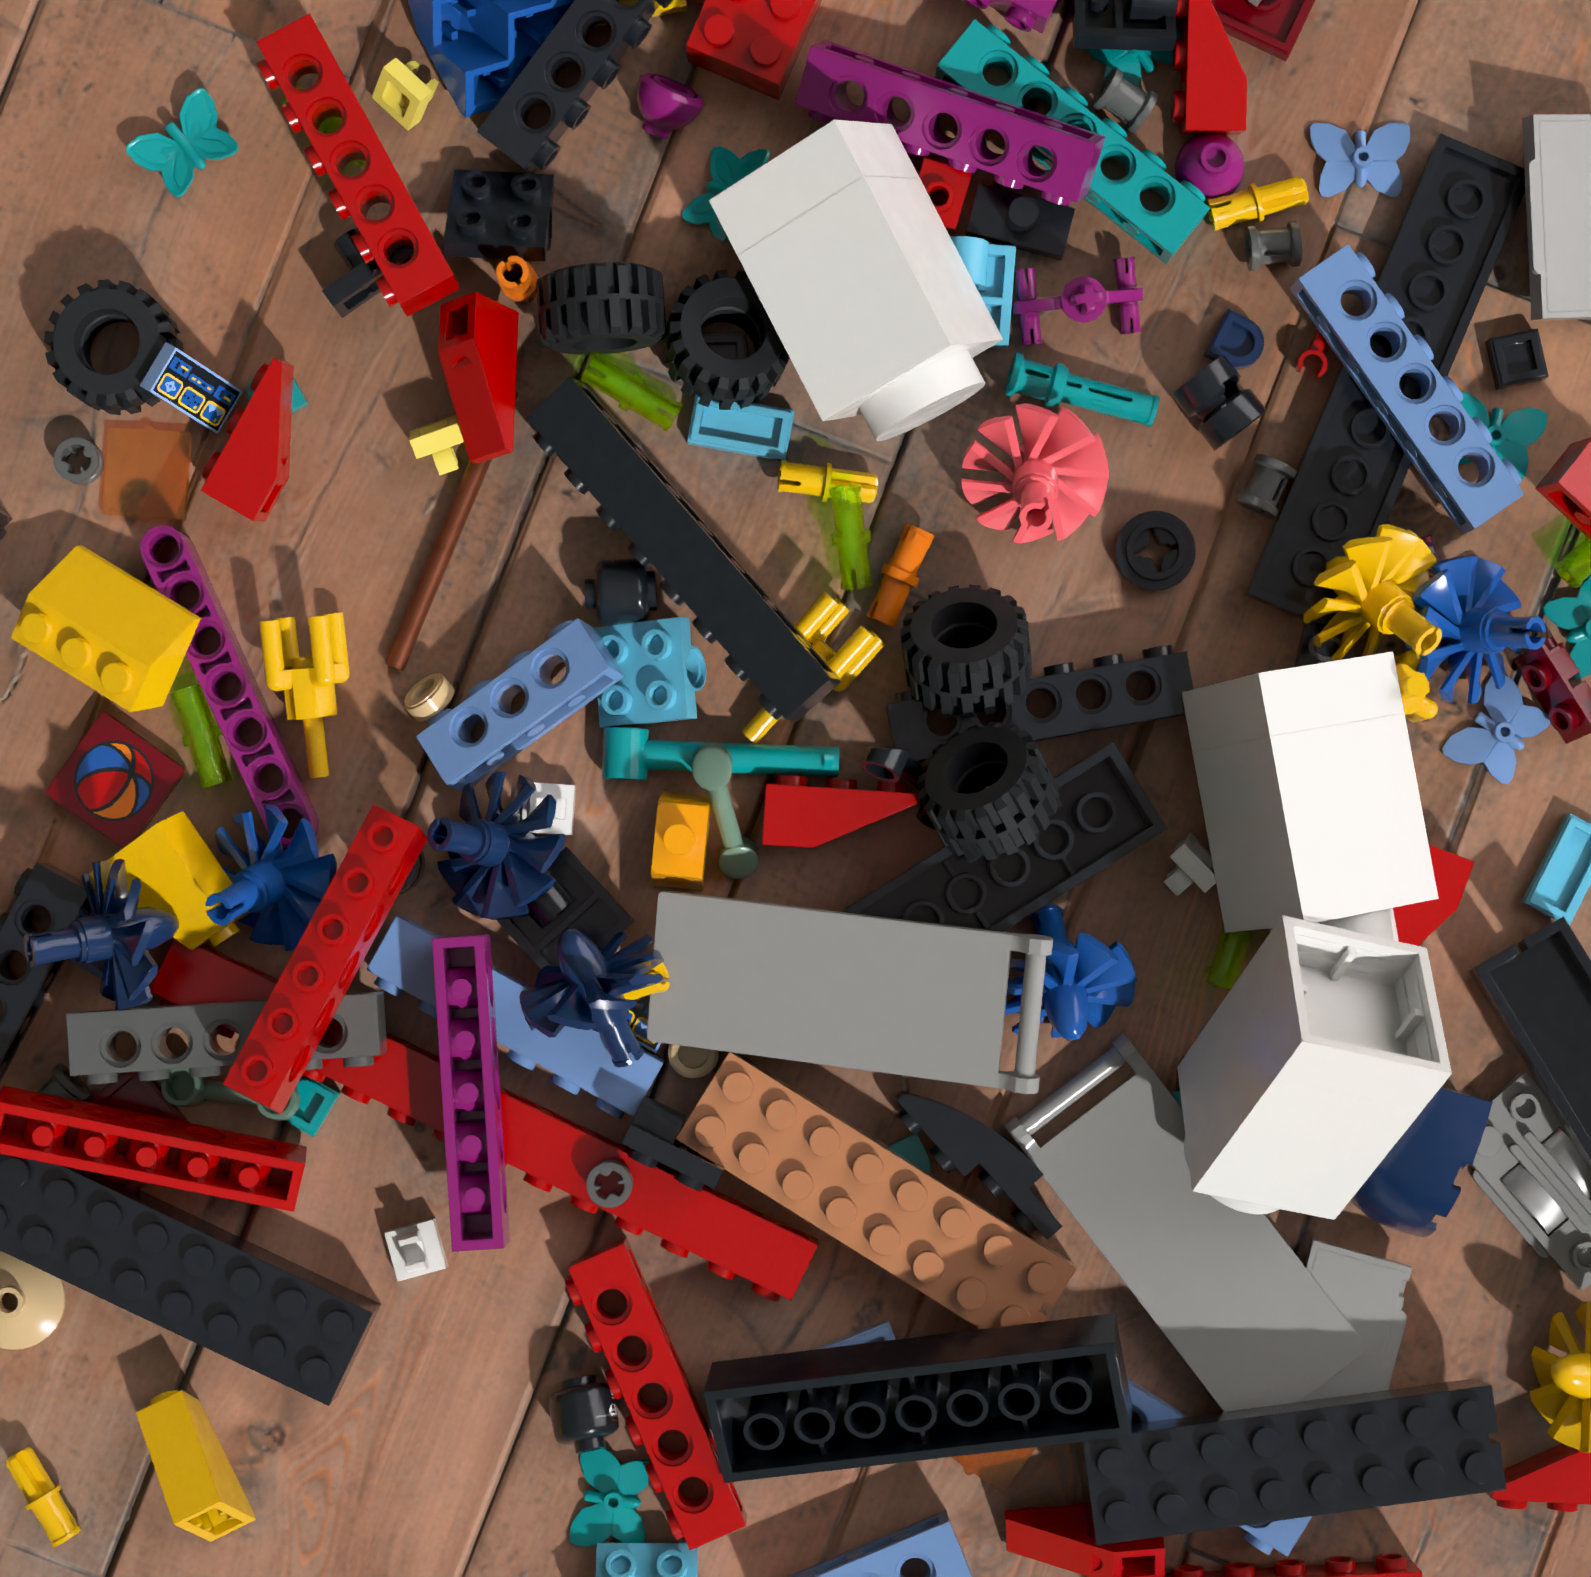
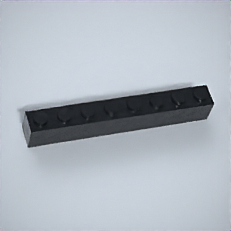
M569 377L527 417L528 421L537 430L532 436L535 442L550 457L554 458L558 454L569 467L564 472V475L570 483L582 494L585 495L589 491L601 504L596 509L600 518L615 532L620 528L632 541L628 546L631 554L645 568L649 569L653 565L664 578L660 583L662 590L678 606H681L684 602L697 616L692 621L697 631L711 644L717 640L729 654L724 659L728 667L742 681L745 682L748 678L753 681L762 692L757 696L758 701L773 718L778 720L783 716L786 720L797 722L842 681L585 384Z

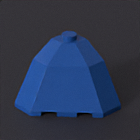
M408 0L418 36L460 113L465 117H469L495 108L574 0Z

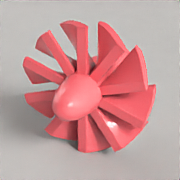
M1032 404L1016 405L1023 437V443L1020 447L1013 416L995 417L984 421L978 427V431L1008 454L1013 462L999 460L976 440L966 449L962 459V468L996 471L1003 474L1006 478L998 482L962 479L963 493L973 506L1002 492L1012 493L1013 497L1006 502L976 516V520L981 525L996 530L1009 531L1020 511L1019 519L1021 524L1012 542L1026 543L1050 535L1054 532L1052 519L1057 541L1063 540L1072 534L1089 514L1095 518L1100 511L1109 480V467L1104 444L1097 432L1092 434L1084 422L1067 408L1061 407L1059 413L1056 414Z

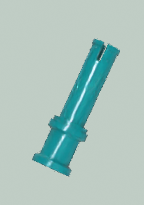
M1017 351L1011 361L1004 388L1005 396L1012 397L1014 393L1044 400L1045 406L1050 408L1058 407L1061 402L1100 414L1140 423L1146 427H1151L1159 404V396L1157 395L1152 396L1110 383L1070 374L1069 368L1065 367L1062 363L1057 362L1054 366L1024 359V354Z

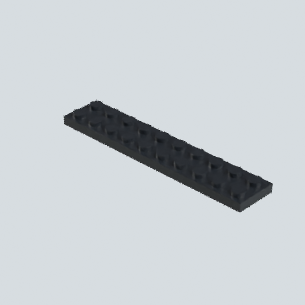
M1440 134L1436 138L1376 281L1383 294L1390 293L1399 302L1405 315L1402 321L1412 335L1418 334L1427 342L1434 355V359L1431 362L1442 377L1448 376L1525 193L1524 168L1444 134ZM1372 335L1370 338L1372 351L1379 357H1390L1392 347L1388 339L1381 335ZM1343 364L1340 366L1297 468V475L1292 480L1244 594L1302 620L1304 613L1323 598L1334 599L1338 597L1333 589L1316 586L1314 584L1318 574L1326 571L1327 562L1336 556H1346L1342 546L1348 541L1376 536L1379 525L1386 524L1411 465L1408 456ZM1402 376L1399 386L1403 395L1410 399H1419L1421 394L1419 383L1410 376ZM1337 612L1324 615L1312 621V623L1325 627Z

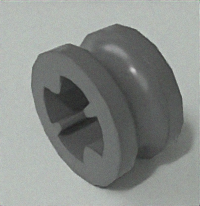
M72 437L58 445L54 453V465L56 471L64 479L77 485H86L100 477L104 469V458L102 452L95 444L84 438ZM84 448V456L91 459V463L87 470L80 467L81 473L74 474V467L67 463L70 453L78 455L77 449Z
M605 1160L598 1163L591 1170L586 1181L588 1195L595 1204L604 1208H615L623 1204L629 1198L633 1188V1176L630 1169L624 1163L617 1160ZM612 1170L616 1171L622 1176L618 1184H624V1190L621 1194L612 1191L608 1197H605L598 1192L602 1184H596L597 1175L600 1173L608 1176Z

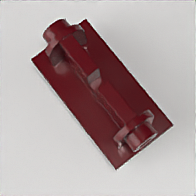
M1550 636L1545 639L1544 644L1538 650H1530L1514 658L1513 661L1522 673L1524 682L1532 689L1549 715L1552 726L1560 733L1567 744L1591 733V688L1586 680L1574 687L1571 686L1568 679L1580 671L1565 649L1563 642L1557 644L1554 637Z

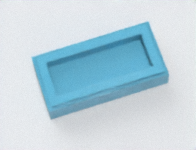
M696 394L687 440L688 445L781 461V459L786 460L795 414L794 410L755 403L740 409L737 401L733 402L730 410H719V402L711 400L709 407L698 404L701 396Z
M1569 813L1565 814L1520 903L1555 921L1564 916L1570 926L1591 885V824Z

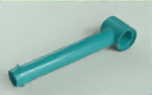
M606 727L603 732L602 778L647 780V770L692 771L693 755L700 746L706 743H719L729 750L733 759L732 773L800 774L804 776L838 777L839 747L649 740V729Z

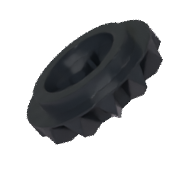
M1147 511L1138 514L1125 524L1116 539L1115 560L1124 578L1138 586L1141 590L1163 591L1174 587L1189 574L1195 561L1196 547L1190 529L1181 519L1164 511ZM1150 530H1152L1153 538H1156L1158 545L1175 546L1176 548L1161 557L1160 572H1157L1156 565H1153L1151 558L1135 557V553H1139L1149 545Z

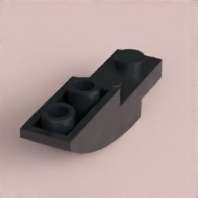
M903 1091L894 1097L902 1106L895 1112V1115L914 1136L921 1130L925 1132L935 1144L928 1152L948 1174L956 1168L965 1177L980 1164L984 1170L977 1177L996 1198L1005 1193L1017 1208L1010 1214L1030 1237L1036 1231H1039L1048 1240L1062 1227L1029 1189L1044 1174L1004 1137L970 1115L939 1101Z

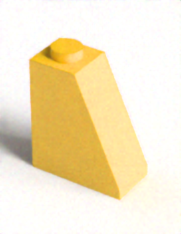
M184 811L156 823L107 860L111 863V866L116 859L125 860L128 893L132 880L139 879L141 891L137 908L151 907L176 915L179 921V928L173 938L190 950L209 940L214 948L224 943L240 931L236 922L250 913L247 911L223 926L214 923L207 915V910L220 904L218 902L211 907L205 906L207 898L213 893H218L232 885V881ZM92 871V872L89 873V874H90L91 877L94 879V875H93V871Z
M171 1390L155 1396L150 1401V1406L136 1412L174 1525L212 1542L256 1520L249 1501L200 1400L183 1390Z

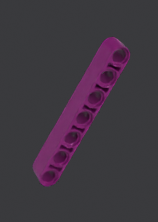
M160 525L151 528L141 540L140 551L157 591L179 604L178 595L182 587L195 583L199 588L200 596L198 602L187 610L199 616L201 620L186 655L267 832L264 806L272 804L276 805L284 816L292 810L300 812L303 818L312 824L316 837L320 824L318 815L193 542L188 536L171 526ZM175 538L179 546L176 558L171 562L161 563L157 554L158 547L164 540ZM214 628L220 634V646L214 653L204 655L199 648V638L203 632ZM237 674L242 684L241 692L235 699L226 701L220 694V683L227 675ZM256 719L262 726V738L254 746L247 747L241 740L240 731L244 723L248 720ZM275 764L283 772V784L275 792L269 793L261 784V774L265 768ZM283 833L281 843L283 846H288L291 838Z

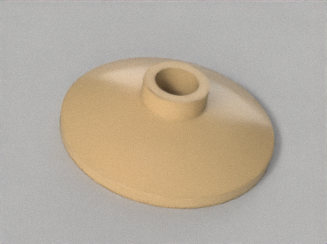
M0 1251V1348L19 1350L32 1347L50 1336L62 1319L66 1305L64 1282L47 1272ZM5 1293H12L17 1297L18 1306L15 1310H8L4 1307L2 1298Z

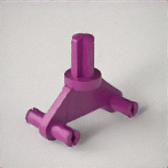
M1135 257L1113 259L1118 288L1116 291H1105L1099 281L1091 277L1082 276L1072 279L1067 283L1061 292V296L1037 299L1036 268L1025 269L1027 284L1025 283L1024 269L1014 270L1018 301L1012 302L1013 315L1020 314L1021 345L1031 344L1030 329L1032 331V343H1043L1038 312L1062 309L1069 319L1075 322L1086 323L1098 318L1103 313L1106 304L1119 303L1120 335L1142 332L1138 301H1143L1144 298L1143 288H1136Z

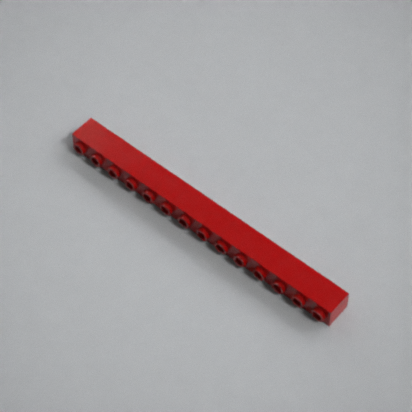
M174 939L150 991L162 997L159 1003L160 1006L269 999L279 979L242 961H236L206 944L190 950ZM332 1018L322 1040L328 1045L336 1046L342 1040L343 1028L339 1021ZM224 1024L218 1031L219 1035L230 1039L233 1038L235 1033L239 1034L233 1026ZM386 1031L387 1053L374 1056V1065L343 1067V1058L323 1059L322 1069L304 1071V1076L315 1081L323 1082L325 1077H328L343 1084L341 1092L358 1102L369 1104L372 1098L389 1106L386 1114L399 1122L414 1126L416 1120L434 1128L432 1136L445 1143L439 1056ZM500 1086L505 1168L509 1164L526 1172L523 1180L543 1191L550 1192L552 1187L555 1186L571 1194L569 1202L584 1211L596 1214L598 1208L617 1216L614 1224L632 1234L641 1236L643 1231L646 1230L661 1237L660 1246L673 1254L687 1258L689 1252H692L708 1260L705 1267L723 1278L733 1280L735 1274L754 1282L751 1287L752 1291L769 1300L778 1302L780 1297L783 1296L792 1301L818 1246L817 1238L782 1221L780 1223L764 1215L763 1212L707 1185H704L701 1192L694 1190L674 1179L676 1170L659 1162L655 1169L643 1165L628 1156L630 1148ZM605 1160H617L624 1163L630 1169L633 1176V1188L629 1198L615 1208H604L595 1204L587 1192L586 1181L589 1173L598 1163ZM613 1170L608 1176L599 1173L596 1178V1184L601 1183L602 1186L598 1189V1192L605 1197H608L612 1191L621 1194L624 1190V1184H618V1181L622 1176Z

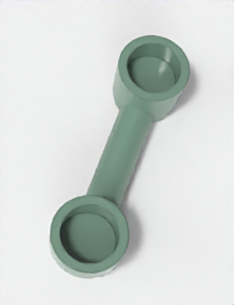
M706 743L700 746L693 755L692 774L695 781L702 788L708 790L723 842L719 851V868L723 874L730 878L743 879L749 877L757 870L759 851L752 840L741 836L727 786L732 774L733 759L731 753L725 746L719 743Z
M189 1068L169 1069V1079H162L161 1092L164 1098L169 1103L182 1107H196L203 1104L206 1100L258 1107L265 1117L283 1121L293 1117L300 1105V1093L297 1086L282 1114H279L225 1086L221 1081L209 1080L208 1077H189Z

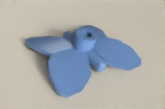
M1313 123L1309 127L1310 142L1316 154L1326 162L1319 178L1318 191L1321 196L1331 197L1345 191L1353 181L1360 188L1368 181L1376 191L1390 197L1399 196L1402 191V174L1396 161L1405 154L1410 142V126L1406 123H1388L1374 130L1367 145L1366 132L1364 130H1357L1354 133V144L1346 130L1330 123Z
M1505 675V684L1501 689H1496L1493 677L1491 676L1485 685L1484 706L1490 717L1483 712H1479L1474 718L1475 722L1484 728L1467 727L1451 735L1442 750L1444 756L1456 763L1474 765L1483 762L1489 774L1499 783L1509 784L1513 779L1517 764L1514 749L1522 750L1525 746L1521 738L1535 737L1548 728L1550 720L1549 715L1539 708L1523 705L1522 693L1511 678Z

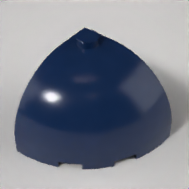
M1441 1087L1350 1201L1365 1215L1386 1227L1419 1237L1431 1235L1436 1231L1437 1223L1431 1222L1436 1215L1447 1217L1461 1192V1187L1454 1185V1180L1460 1168L1463 1169L1466 1164H1473L1493 1102Z

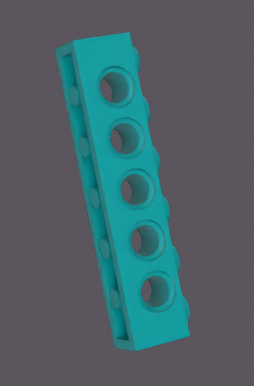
M974 19L938 63L935 78L1022 107V103L1028 99H1040L1048 107L1049 112L1045 116L1106 136L1088 194L1083 199L1167 265L1208 213L1210 207L1204 203L1206 199L1204 194L1190 182L1182 180L1179 183L1166 173L1165 169L1167 167L1156 154L1147 149H1143L1140 152L1125 139L1128 137L1126 132L1116 122L1109 118H1104L1101 121L1087 109L1088 102L1076 90L1068 86L1062 89L1048 78L1050 75L1049 71L1040 61L1030 55H1026L1023 58L1010 48L1011 42L1000 29L992 24H987L984 27ZM998 67L1006 71L1010 81L1002 86H994L985 80L983 73L989 68ZM1034 146L1032 158L1047 170H1051L1053 158L1050 151L1043 146ZM1108 160L1117 161L1124 167L1126 177L1121 180H1110L1103 175L1100 165ZM1147 191L1158 193L1164 200L1165 208L1158 212L1148 211L1142 206L1140 195Z

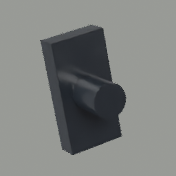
M978 184L965 236L985 239L988 242L999 245L1016 246L1018 250L1061 261L1075 208Z
M358 228L347 231L334 243L335 249L350 268V271L322 290L342 318L381 292L375 281L383 276L381 269L375 259L367 264L365 263L351 236L360 232ZM410 246L396 248L390 256V262L393 264L408 262L414 254V248Z

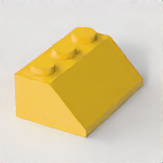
M78 545L28 594L11 638L125 710L135 712L164 705L201 618L86 547Z

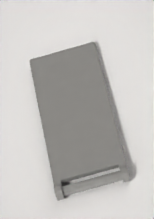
M664 890L658 894L654 950H658L664 959L663 963L670 977L660 982L668 981L670 986L666 991L650 994L647 1039L651 1042L993 1087L1021 1094H1036L1039 1091L1040 1076L1035 1074L1046 956L1052 955L1053 938L1037 934H1016ZM1012 950L1026 953L1015 1070L1000 1071Z
M1122 1033L1111 1041L1114 1045L1111 1049L1020 1119L1014 1116L1004 1126L1032 1163L1044 1174L1045 1180L1224 1412L1301 1402L1367 1351V1346L1265 1214L1240 1212L1220 1203L1211 1195L1192 1191L1190 1170L1184 1154L1185 1128L1182 1108L1130 1040ZM1127 1062L1136 1073L1043 1146L1039 1147L1031 1136L1124 1063Z

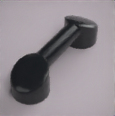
M871 746L867 748L861 762V767L866 773L887 782H896L902 775L920 791L917 786L918 776L924 774L921 769L922 766L909 755L911 751L891 746ZM921 804L916 815L917 819L927 827L936 830Z

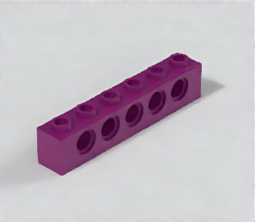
M827 40L811 45L795 105L809 109V117L823 123H830L833 120L892 124L906 152L919 156H929L930 152L947 157V164L957 170L975 173L977 168L995 174L994 181L1003 186L1022 189L1024 185L1042 190L1041 197L1043 199L1065 206L1070 205L1071 201L1077 203L1088 194L1106 136ZM849 80L857 82L863 89L864 100L861 106L852 103L847 96L846 87ZM895 96L901 97L908 102L911 109L908 122L902 121L895 116L892 109ZM941 113H948L956 120L958 132L955 138L944 135L940 130L939 117ZM988 129L997 130L1004 137L1005 150L1003 154L994 153L987 147L985 135ZM1034 146H1043L1050 151L1053 158L1051 170H1043L1035 165L1032 158Z
M490 934L433 938L432 950L452 1252L502 1249L509 1243L510 1233Z

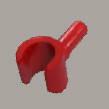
M1318 329L1311 340L1309 349L1300 353L1295 360L1296 371L1300 373L1305 357L1308 355L1317 357L1320 365L1315 379L1324 375L1328 367L1327 357L1323 353L1326 340Z

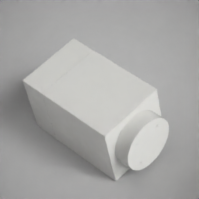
M833 120L709 200L822 421L863 415L875 440L883 441L932 420L962 403L984 387L986 383L973 357L1002 341L1003 338L892 124Z
M1393 652L1261 672L1182 692L1225 933L1269 929V932H1271L1281 916L1284 915L1399 941L1393 908L1439 898Z
M1281 916L1177 1067L1185 1128L1184 1154L1190 1170L1193 1192L1211 1195L1220 1203L1234 1210L1249 1214H1268L1282 1209L1332 1220L1337 1218L1452 1074L1427 948L1289 916Z

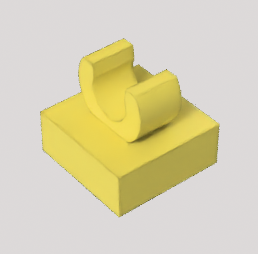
M395 58L382 68L371 98L409 131L422 120L428 102L433 98L439 82L434 78L427 84L423 83L416 76L419 63L410 61L404 65Z
M456 415L410 431L409 441L416 459L432 454L439 475L459 469V463L452 446L463 443L464 440Z

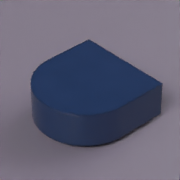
M1228 309L1204 357L1215 361L1220 356L1225 355L1236 370L1248 368L1262 354L1264 348L1263 333L1256 323Z

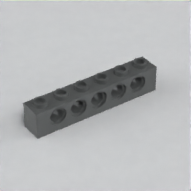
M384 991L345 994L333 1016L342 1025V1040L338 1045L331 1046L321 1039L305 1070L322 1069L323 1059L343 1058V1067L374 1065V1056L387 1053ZM268 999L66 1014L70 1076L86 1075L87 1084H105L118 1082V1073L137 1072L138 1081L169 1079V1069L189 1068V1077L191 1078L221 1075L220 1066L234 1064ZM224 1024L233 1026L240 1036L239 1046L233 1053L223 1050L217 1041L218 1031ZM172 1028H179L187 1035L188 1048L182 1056L173 1054L167 1047L166 1037ZM122 1031L130 1033L137 1043L136 1052L131 1059L121 1057L115 1047L116 1038Z

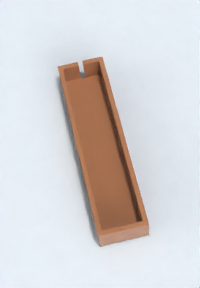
M728 1052L676 1137L678 1141L712 1162L724 1166V1169L980 1329L1044 1322L1048 1316L1042 1308L1043 1303L1045 1302L1049 1306L1054 1307L1077 1269L1070 1259L1033 1236L1030 1237L1022 1229L937 1176L922 1169L890 1149L884 1143L739 1053Z

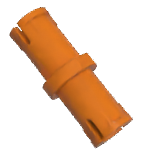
M518 256L508 257L509 261L506 263L501 261L496 268V276L506 297L518 304H527L530 298L536 299V281L539 277L531 264ZM517 277H520V284H517Z
M905 523L893 556H891L888 564H883L880 571L884 575L866 616L896 628L900 613L911 588H917L920 582V578L916 576L935 535Z

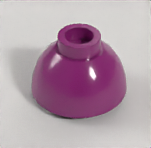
M646 73L639 77L636 98L638 108L644 118L641 127L652 135L668 139L671 131L683 128L693 122L704 107L703 99L696 91L674 79L656 73Z
M1202 133L1194 136L1182 146L1175 161L1177 181L1181 183L1182 180H1186L1196 186L1206 198L1204 202L1208 199L1233 194L1242 182L1245 169L1244 157L1238 145L1232 139L1220 133Z

